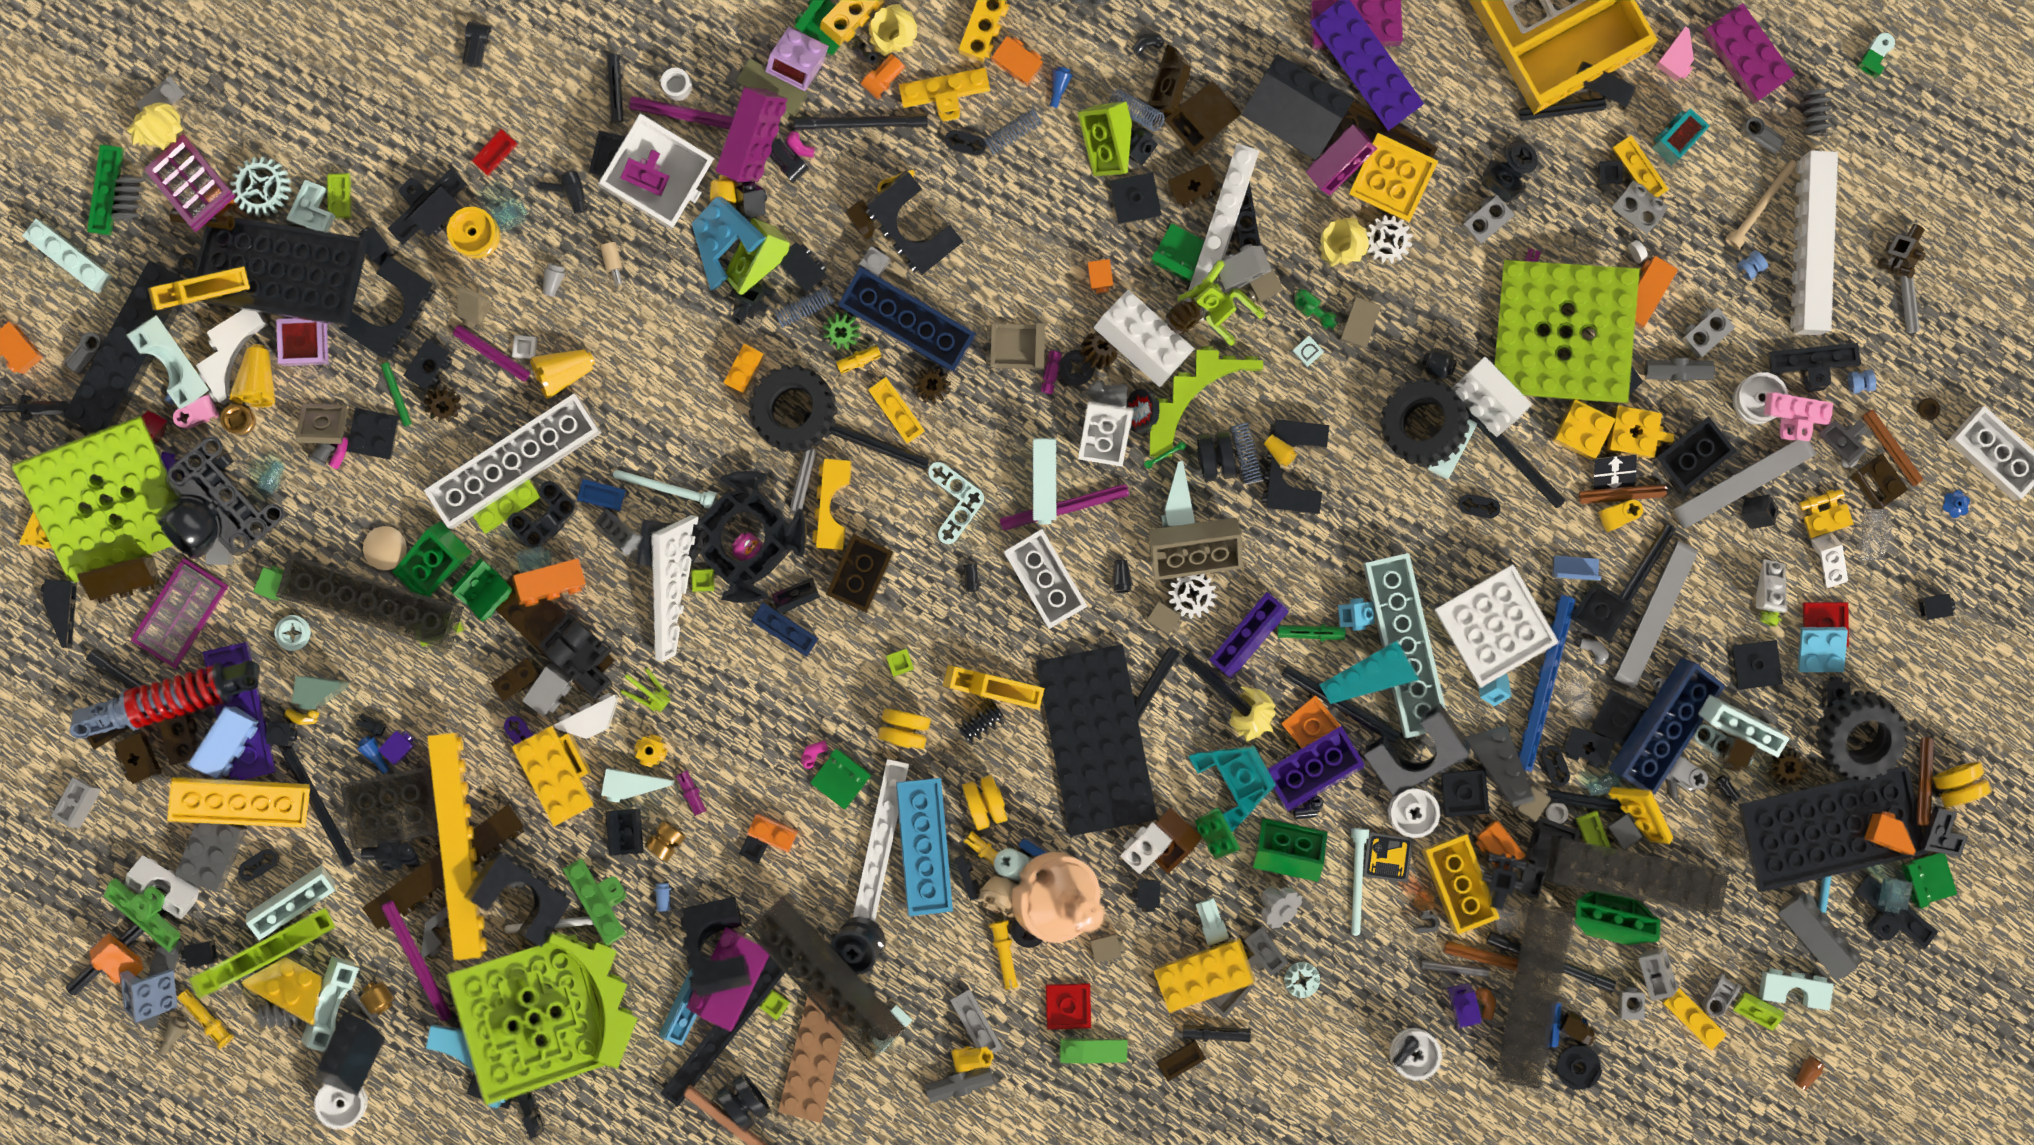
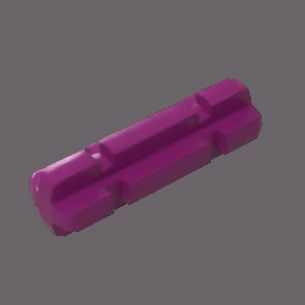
M1050 350L1047 359H1049V362L1046 363L1043 376L1045 382L1042 383L1040 389L1041 392L1046 394H1053L1055 385H1053V382H1056L1059 370L1058 362L1061 361L1062 353Z

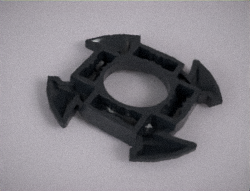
M736 471L720 478L722 482L736 491L727 492L719 498L698 524H693L692 536H695L694 545H691L688 556L692 559V564L700 553L704 561L727 584H730L729 589L723 592L721 600L734 603H752L769 596L767 592L760 589L754 583L768 576L791 550L795 556L803 558L807 543V525L802 509L796 511L793 519L788 524L783 512L761 491L762 484L767 483V474L755 471ZM742 512H750L756 515L763 524L765 531L764 543L754 557L745 561H736L730 558L723 549L721 542L722 530L732 516Z

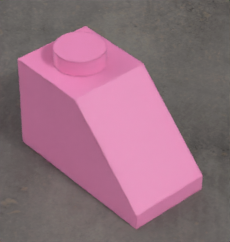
M1685 27L1681 30L1655 65L1675 81L1681 77L1685 79L1693 69L1690 67L1694 57L1689 28Z

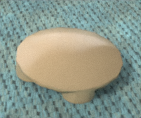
M382 526L375 528L368 533L364 540V557L376 569L389 570L396 568L407 554L406 540L401 532L393 527Z

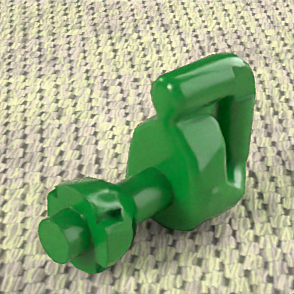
M1305 289L1297 290L1294 294L1297 310L1306 317H1310L1313 313L1320 319V324L1325 330L1328 327L1333 330L1338 324L1334 320L1337 316L1331 312H1324L1319 308L1321 300Z

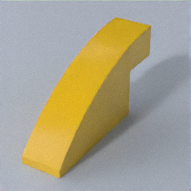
M240 267L148 288L153 310L238 292L250 289L245 268Z
M947 665L943 687L1037 710L1040 709L1044 688L952 665Z

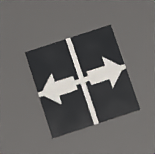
M1637 454L1595 459L1594 490L1635 487Z

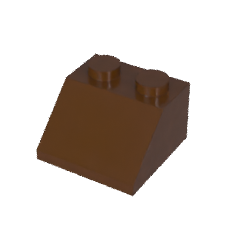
M1171 808L1163 813L1154 823L1172 839L1163 853L1154 860L1167 874L1180 864L1203 838Z

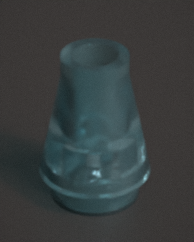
M273 460L272 464L258 478L257 487L269 494H273L274 491L278 490L283 470L286 466Z
M1610 772L1587 784L1591 796L1608 794L1612 787L1622 788L1618 776Z

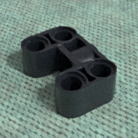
M545 481L540 486V496L550 506L548 507L549 510L538 521L533 522L527 515L519 512L511 514L508 518L507 523L510 530L530 548L538 549L544 546L577 512L578 507L575 500L559 484L553 481ZM553 485L556 488V494L549 498L546 495V489L548 486ZM565 501H569L572 505L568 513H563L561 510V505ZM521 516L524 519V525L522 528L517 529L514 526V520ZM537 532L540 536V541L533 545L529 538L532 533Z

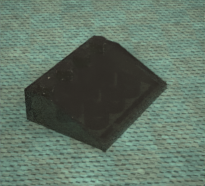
M431 766L340 784L352 850L380 845L384 841L391 843L439 833Z

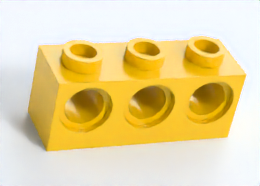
M841 0L822 19L820 29L840 46L844 41L849 42L856 34L855 30L859 26H865L870 19L869 15L873 11L878 12L885 2L883 0ZM855 9L860 14L853 15L849 12V10ZM841 24L845 29L838 30L835 25Z
M977 0L960 44L959 54L983 63L986 57H991L994 48L991 45L993 37H998L1002 27L998 23L1001 16L1005 17L1009 9V4H1006L1007 0ZM990 1H996L999 7L996 10H989L986 5ZM981 22H989L991 28L987 31H982L979 28ZM975 42H980L983 45V49L975 52L971 49V45Z

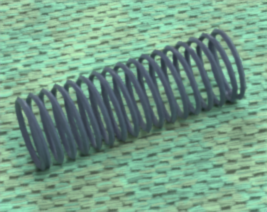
M1121 89L1114 91L1111 95L1109 103H1111V99L1117 91L1122 94L1118 102L1120 100L1123 102L1125 98L1127 102L1129 99L1128 106L1131 101L1128 110L1132 120L1152 131H1156L1162 126L1164 122V114ZM1158 114H1160V118H1159L1158 122L1156 123V125L1159 123V121H1160V119H1161V114H1162V121H1161V123L1159 124L1158 127H1156L1155 129H1152V128H1154V127L1156 126V125H1154L1153 127H1151V126L1157 121Z
M1031 108L1030 111L1028 110L1027 113L1025 112L1024 114L1010 122V125L1007 123V126L1004 125V128L1001 127V130L998 129V132L995 131V134L992 133V136L989 135V138H983L986 145L989 146L992 155H995V152L990 146L989 141L993 145L997 153L998 150L993 144L992 140L995 142L1000 151L1001 148L995 141V138L998 140L1001 147L1004 149V146L998 139V136L1001 138L1004 145L1007 147V144L1001 137V134L1006 139L1008 145H1010L1008 139L1004 135V132L1013 144V141L1008 135L1007 130L1016 142V139L1011 133L1009 127L1019 140V137L1014 131L1012 125L1019 133V136L1022 138V135L1016 128L1015 123L1017 124V126L1019 127L1024 136L1025 133L1019 126V123L1022 125L1027 134L1028 131L1022 124V121L1027 126L1029 132H1031L1029 126L1025 122V119L1030 124L1032 130H1034L1027 116L1030 118L1035 128L1037 129V126L1032 120L1030 114L1033 116L1039 127L1040 125H1042L1039 116L1033 108Z
M825 285L826 292L823 287L821 288L823 293L818 289L820 295L815 290L816 295L812 292L813 297L809 293V297L806 295V299L802 297L803 301L799 298L800 303L796 299L797 305L793 301L794 307L790 303L791 309L787 304L788 311L783 306L785 313L782 307H780L782 314L779 309H777V312L774 310L781 327L785 328V325L788 326V323L791 325V321L794 323V319L798 321L797 317L799 320H801V317L804 319V315L807 317V313L808 315H810V312L813 314V310L817 312L816 308L820 311V308L823 309V306L826 308V304L830 306L829 302L831 305L835 304L827 286Z
M1243 423L1230 427V430H1234L1231 432L1233 434L1232 437H1235L1233 438V440L1235 441L1234 444H1237L1234 447H1239L1236 448V451H1238L1236 454H1240L1237 457L1240 458L1238 459V461H1241L1239 462V465H1241L1240 468H1243L1240 470L1242 471L1241 475H1244L1242 478H1246L1243 480L1244 484L1263 479L1261 477L1253 480H1248L1251 478L1262 476V474H1258L1248 478L1249 475L1256 474L1261 471H1255L1250 474H1248L1247 472L1260 469V467L1253 468L1248 471L1245 470L1254 466H1258L1259 464H1254L1249 467L1246 466L1258 462V460L1246 464L1243 463L1258 458L1253 457L1244 460V458L1257 455V453L1250 454L1245 457L1242 456L1248 453L1255 452L1256 450H1252L1242 454L1243 451L1255 448V446L1249 447L1244 450L1241 449L1250 445H1254L1255 443L1247 444L1245 446H1239L1254 441L1252 439L1242 443L1239 442L1242 440L1252 438L1253 436L1246 437L1243 439H1237L1252 434L1247 433L1241 436L1238 435L1244 432L1251 431V429L1244 430L1239 433L1236 432L1245 428H1249L1250 426L1246 425H1249L1250 423Z

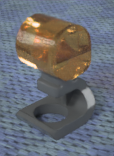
M1419 891L1413 897V905L1422 912L1420 919L1431 921V927H1414V930L1417 933L1435 932L1440 927V920L1436 915L1430 914V911L1434 909L1433 896L1426 891Z

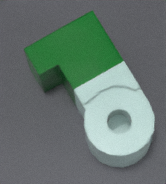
M1882 33L1876 37L1863 55L1857 68L1873 78L1881 75L1885 67L1880 65L1884 56L1894 48V37L1889 33Z

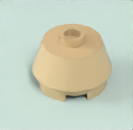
M993 876L979 890L980 895L977 901H983L982 906L996 914H999V911L1008 912V917H1014L1012 891L1018 885L1007 877Z

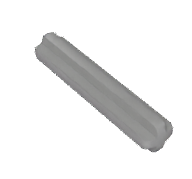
M1903 275L1900 277L1906 332L1917 333L1920 328L1914 277L1909 279Z
M811 448V450L803 453L790 505L792 511L803 508L817 452L815 448Z

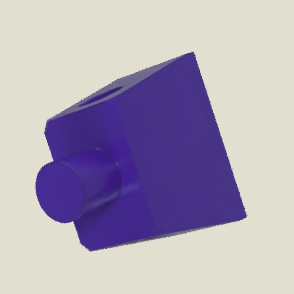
M1465 983L1448 987L1447 990L1456 1028L1460 1029L1482 1023L1476 995L1471 985Z

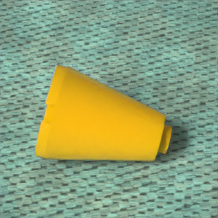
M252 344L251 347L246 349L230 393V401L243 406V402L251 404L250 407L261 408L271 407L272 404H275L270 355L264 345Z
M585 349L539 355L530 358L535 378L543 387L540 389L546 399L552 398L592 371V365L595 364L591 352L587 353Z

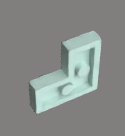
M304 180L286 220L307 229L328 232L335 219V215L318 208L327 189L321 185Z

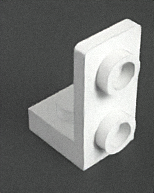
M1831 532L1811 539L1813 548L1821 557L1827 588L1847 582L1848 577L1843 546L1836 536Z

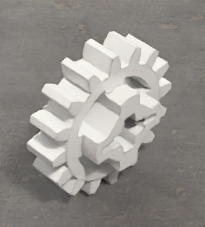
M1385 215L1382 222L1376 218L1374 220L1376 226L1371 224L1368 226L1371 232H1367L1370 246L1367 254L1373 252L1375 254L1373 260L1379 257L1381 258V264L1386 259H1388L1390 264L1394 263V258L1401 261V254L1407 255L1409 253L1405 248L1412 246V243L1408 242V240L1413 236L1406 233L1410 227L1402 226L1404 220L1395 222L1396 216L1388 220ZM1387 226H1393L1397 230H1390ZM1377 230L1379 239L1374 243V234ZM1385 235L1393 237L1391 244L1389 242L1384 243ZM1402 237L1403 242L1401 248L1399 249L1397 243L1398 239ZM1379 250H1388L1390 254H1384Z
M1204 574L1185 576L1184 578L1177 577L1178 583L1170 584L1174 591L1168 592L1169 595H1173V599L1169 603L1176 604L1173 610H1182L1180 614L1182 617L1189 613V619L1193 618L1194 613L1200 618L1201 611L1208 614L1207 606L1215 605L1211 602V598L1217 597V595L1211 592L1216 587L1209 586L1211 578L1204 580ZM1192 580L1201 582L1204 587L1199 588L1195 586ZM1184 582L1185 590L1183 594L1177 595L1180 585ZM1190 587L1193 591H1198V595L1195 596V602L1192 598H1187L1186 596L1189 593ZM1207 594L1206 602L1201 607L1199 601L1202 595ZM1185 601L1191 604L1193 610L1183 607L1180 603Z

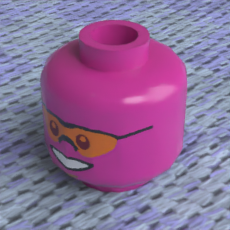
M750 532L746 534L741 533L731 545L733 547L732 554L740 561L748 560L760 551L763 542Z

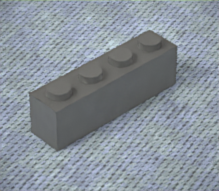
M1802 890L1782 904L1778 914L1836 981L1858 968L1862 959L1859 951L1846 941L1843 932L1833 926L1829 916L1821 912L1810 895H1807Z

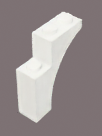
M243 309L207 332L210 337L208 339L209 344L218 352L198 363L196 367L199 370L197 373L200 378L210 387L211 390L208 392L215 402L218 401L221 404H226L230 401V375L235 358L243 345L255 333L268 325L261 312Z

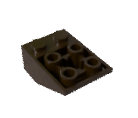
M1211 81L1164 120L1163 125L1189 155L1194 157L1242 113L1218 85Z

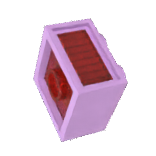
M788 27L771 52L765 72L806 91L824 62L828 46Z
M298 318L276 319L278 364L283 366L329 364L327 323Z

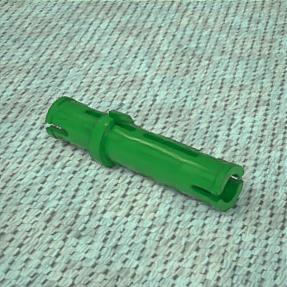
M1278 624V638L1320 639L1322 642H1325V639L1345 640V627L1325 626V624H1320V626ZM1290 631H1309V633H1294ZM1314 632H1333V633H1332V634H1326V633H1314Z

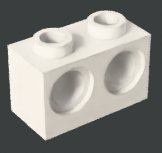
M1153 822L1147 828L1142 826L1135 833L1134 836L1136 838L1131 837L1123 845L1125 850L1120 855L1139 874L1158 858L1172 841Z

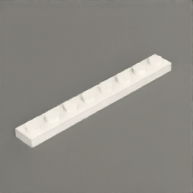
M1236 144L1189 290L1193 289L1196 285H1200L1214 264L1225 257L1259 154L1257 149ZM1201 306V309L1204 311L1201 319L1203 321L1207 310Z
M887 759L853 917H865L875 922L898 818L896 782L906 781L909 768L908 763Z

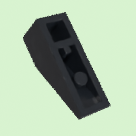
M45 579L44 584L41 586V597H43L44 606L61 648H72L77 582Z

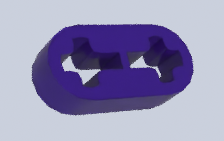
M511 716L504 723L505 732L515 745L524 741L521 736L524 735L528 739L534 735L521 717ZM511 720L513 722L519 721L518 729L522 733L518 734L516 730L511 731L509 729L511 727Z

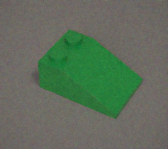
M440 521L424 532L393 570V573L425 603L464 563L472 551Z

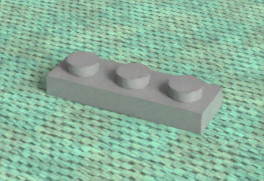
M970 989L950 999L976 1048L987 1047L993 1053L1002 1049L998 1038Z

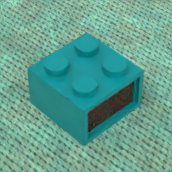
M1691 108L1686 112L1681 110L1668 123L1671 127H1666L1653 139L1656 144L1652 148L1670 165H1673L1690 149L1710 125Z

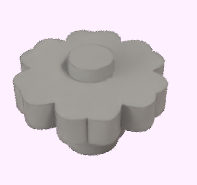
M1274 887L1267 888L1261 895V901L1265 907L1261 912V919L1272 929L1281 927L1284 922H1289L1297 914V908L1302 904V896L1292 887H1284L1281 891Z

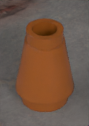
M1809 1056L1808 1059H1804L1794 1083L1806 1091L1824 1072L1823 1068L1825 1065L1818 1059Z

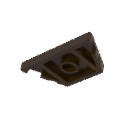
M1167 44L1147 104L1162 112L1164 118L1176 111L1181 104L1182 94L1185 85L1189 81L1191 65L1177 48ZM1158 114L1157 121L1153 125H1155L1158 122L1160 114Z

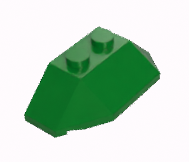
M1594 888L1575 901V923L1587 936L1624 945L1651 943L1660 940L1661 920L1654 916L1637 898Z

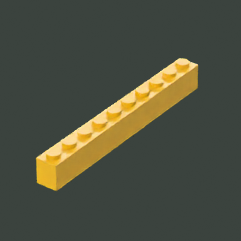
M458 732L428 736L454 960L478 958L485 955L484 951H487V940L482 936L485 921L483 915L480 916L479 907L464 898L479 873L474 868L477 854L476 849L472 848L471 839H474L473 826H469V817H471L472 812L470 803L467 804L466 795L469 794L468 782L464 781L463 772H466L465 759L461 758V750L464 749L463 738L459 737Z

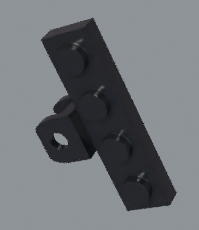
M453 168L446 172L429 190L419 181L409 178L399 188V193L411 207L387 229L402 245H405L420 230L409 216L428 197L442 186L454 198L468 184ZM410 187H415L413 194H409Z
M1858 343L1779 350L1768 353L1770 374L1803 372L1804 386L1808 392L1824 391L1831 384L1830 369L1861 365Z
M1866 874L1853 891L1878 912L1867 927V931L1877 940L1889 941L1900 930L1921 949H1926L1937 935L1938 931L1870 874Z

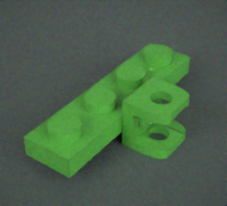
M582 858L562 869L605 944L608 946L627 935L611 909L622 902L627 896L617 877H609L597 884Z
M116 878L110 881L104 897L168 952L175 949L181 933L157 913L164 904V894L151 885L145 889L143 895L140 893L135 895Z

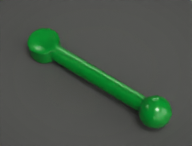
M1180 441L1177 446L1152 460H1146L1144 463L1145 468L1150 469L1154 463L1177 450H1184L1186 443Z

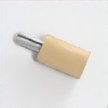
M616 242L601 245L600 249L606 271L612 272L615 285L622 284L619 270L623 267Z

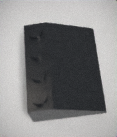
M1277 54L1241 116L1312 159L1318 160L1354 100Z

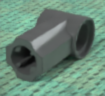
M1751 117L1740 126V133L1744 138L1751 139L1772 155L1778 152L1786 139L1768 127L1759 117ZM1749 123L1756 126V133L1749 131Z
M85 333L81 337L80 343L64 362L71 370L81 374L97 355L105 337L99 333ZM93 337L97 339L95 348L90 346V340Z

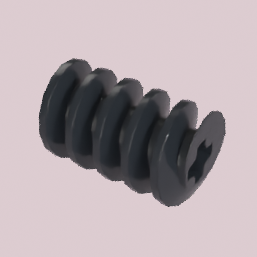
M993 699L990 700L991 707L983 704L984 712L978 708L976 709L977 717L969 714L970 722L961 719L962 727L956 724L963 737L971 745L975 744L974 737L982 740L981 732L986 735L990 734L988 727L996 730V722L1001 725L1004 724V715Z

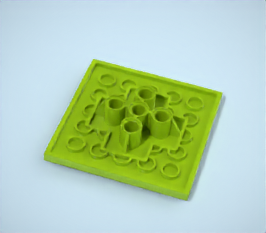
M1504 260L1495 367L1523 396L1628 403L1640 268ZM1566 305H1570L1575 309L1574 313L1570 316L1562 314V309ZM1541 326L1550 328V333L1545 337L1537 333ZM1564 327H1568L1573 331L1569 338L1560 336V331ZM1584 330H1594L1595 336L1591 340L1583 338ZM1563 349L1571 353L1567 360H1560L1558 358V353Z
M141 416L12 465L69 581L78 582L77 574L144 557L173 546L161 531V526L157 524L156 515L164 505L179 499V497L165 482L166 467ZM96 474L98 476H101L103 479L100 481H96L91 477V475ZM127 486L132 488L133 491L125 492L122 487ZM106 494L111 496L112 499L104 500L101 495ZM85 502L90 504L91 507L83 508L80 503ZM115 513L122 518L115 520L110 515Z
M569 935L567 940L575 943L578 940L577 935ZM544 943L542 947L528 948L446 975L484 1105H489L605 1066L593 1061L600 1036V1013L591 982L578 963L565 951ZM525 991L531 994V1000L527 1004L522 1000V994ZM552 1006H556L559 1009V1014L556 1018H552L549 1011ZM532 1012L538 1017L535 1025H531L528 1021V1017ZM511 1019L516 1023V1029L513 1032H509L506 1026L507 1022ZM538 1034H541L544 1038V1043L540 1047L535 1044V1037Z

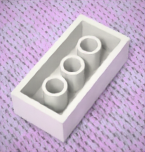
M1129 290L1116 301L1094 327L1098 333L1159 387L1165 383L1194 350L1188 342L1179 334L1171 331L1159 316Z
M1985 406L1976 408L1947 440L2013 501L2022 499L2034 486V450Z
M1043 529L1004 551L1005 556L1048 629L1087 607Z

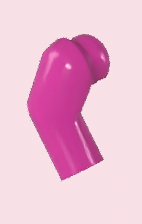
M795 131L790 132L786 137V143L795 155L813 158L815 147L803 145L799 138V133Z
M343 437L342 444H333L337 447L328 464L334 469L340 467L345 457L348 446V439L346 437Z
M823 740L805 747L801 756V764L804 768H812L817 755L828 751L826 741Z

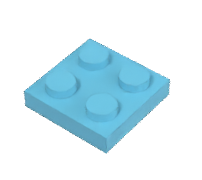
M1801 627L1798 671L1844 672L1848 632L1846 627Z

